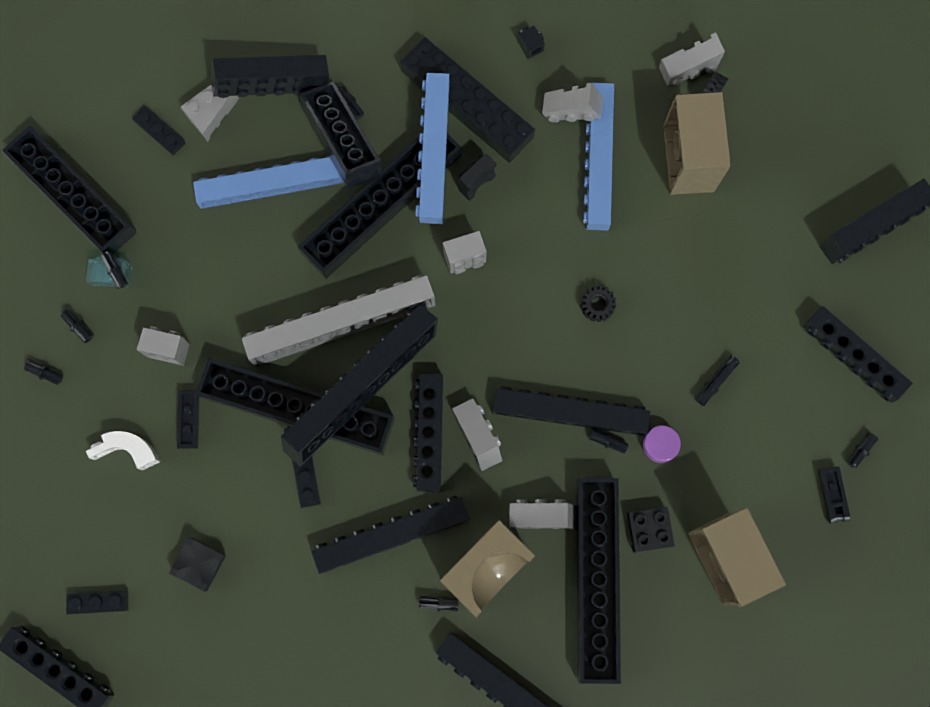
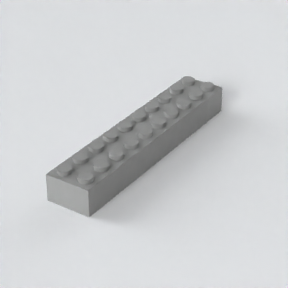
M418 275L413 277L412 281L406 283L400 281L395 283L394 287L388 289L386 287L379 288L373 294H361L355 300H344L339 302L337 306L323 307L320 309V312L314 314L308 312L303 314L302 318L296 320L294 318L287 319L281 325H269L263 331L249 332L245 337H242L248 360L257 367L407 316L413 308L416 309L420 305L426 309L434 307L435 296L427 275Z

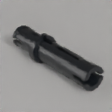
M730 355L712 379L704 384L703 390L695 397L697 403L705 406L709 399L718 393L719 387L737 365L740 364L736 357Z

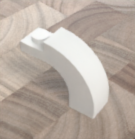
M114 431L101 435L103 443L97 442L91 445V449L86 451L90 459L96 460L115 450H127L133 457L137 469L145 470L161 462L154 448L146 440L123 431Z

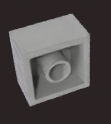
M480 231L443 242V253L450 274H460L465 272L467 268H479L486 263L487 251Z
M150 326V329L143 328L137 351L148 358L184 366L190 344L178 332L169 331V333H165L158 327Z

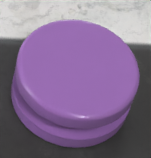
M668 426L652 428L643 439L644 453L650 460L657 463H665L672 460L680 451V437L674 429Z

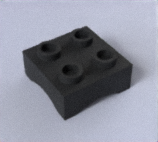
M488 154L476 158L473 166L469 170L465 169L459 175V191L469 201L473 199L477 189L482 184L492 181L496 177L494 168L497 166V163Z
M668 507L627 513L633 553L675 547Z
M188 537L169 574L202 591H208L226 555Z

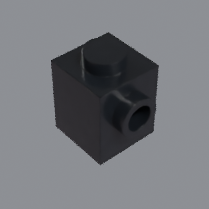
M535 26L525 27L518 33L517 42L527 59L544 51V37L540 30L537 31Z

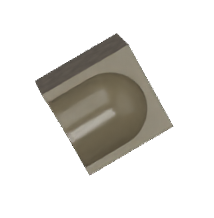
M723 93L676 95L663 124L670 195L715 192L731 166Z
M748 508L727 513L687 532L723 606L742 607L786 586Z
M498 521L440 581L477 617L485 605L535 555L505 525Z

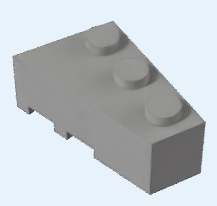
M716 32L711 34V39L703 43L699 40L694 43L695 47L687 51L681 49L661 60L659 69L667 86L672 84L678 85L685 79H695L704 72L711 73L717 69L725 50Z
M587 83L585 88L580 89L579 86H573L571 91L566 92L564 89L546 92L542 114L550 122H559V120L575 122L579 119L593 121L594 119H601L603 97L592 83Z
M210 85L183 104L181 108L186 117L208 142L211 138L210 135L220 126L221 120L226 114L228 115L240 97H213L212 85Z
M471 399L452 408L457 422L478 460L481 471L502 462L499 450L501 443L497 435H492L491 430L493 428L489 420H484L482 415L485 413L480 403L476 404L474 399Z
M543 499L535 500V503H528V500H516V503H510L509 527L524 529H577V506L566 503L564 499H555L554 503H547V500Z

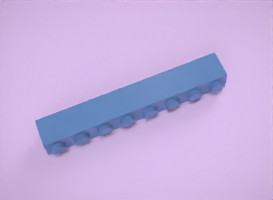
M427 73L426 80H423L422 91H426V95L422 97V109H425V114L421 115V127H424V133H420V144H423V151H419V162H422V169H418V180H421V187H417V198H420V205H416V217H419L420 223L443 224L449 74Z
M592 83L602 95L603 104L601 119H594L589 121V124H586V135H589V141L585 143V152L588 153V159H585V170H588V176L584 178V188H587V194H584V205H587V212L583 214V223H586V230L609 231L611 226L614 84Z
M329 156L322 159L311 158L305 162L294 161L289 165L277 164L267 169L256 168L250 172L238 171L234 175L222 174L218 175L217 178H201L193 182L196 203L200 209L344 183Z

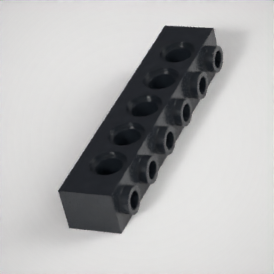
M824 306L818 309L804 324L803 327L810 336L816 337L825 349L831 350L840 362L846 363L855 375L861 376L870 388L876 389L885 401L892 403L899 400L913 384ZM823 326L829 329L830 334H826L823 331ZM838 339L844 342V347L838 344ZM853 352L859 355V360L853 357ZM868 364L874 368V373L868 370ZM883 377L889 381L888 386L883 383Z
M420 374V379H416V391H419V398H415V410H419V417H415V429H418V436H414V448H418V454L414 456L413 466L417 468V475H413V487H417V492H441L443 374ZM427 390H432L435 395L433 398L427 399L424 397V393ZM427 409L433 410V417L425 418L423 416L424 411ZM426 428H431L434 434L432 437L426 438L423 436V431ZM424 448H431L433 450L432 456H423L422 451ZM430 467L433 473L431 476L425 477L422 475V469Z
M24 626L11 627L0 642L1 652L77 707H107L114 697L110 693L111 689L104 684L99 685L94 681L95 678L91 674L81 672L76 663L63 659L61 652L48 648L46 646L47 643L39 637L34 638L30 635L31 631ZM24 642L28 644V650L26 652H24L22 649V644ZM40 653L44 656V661L42 664L38 661V655ZM55 665L60 667L59 675L54 673ZM72 676L76 679L75 687L70 685V678ZM87 688L92 690L93 695L91 699L86 696Z

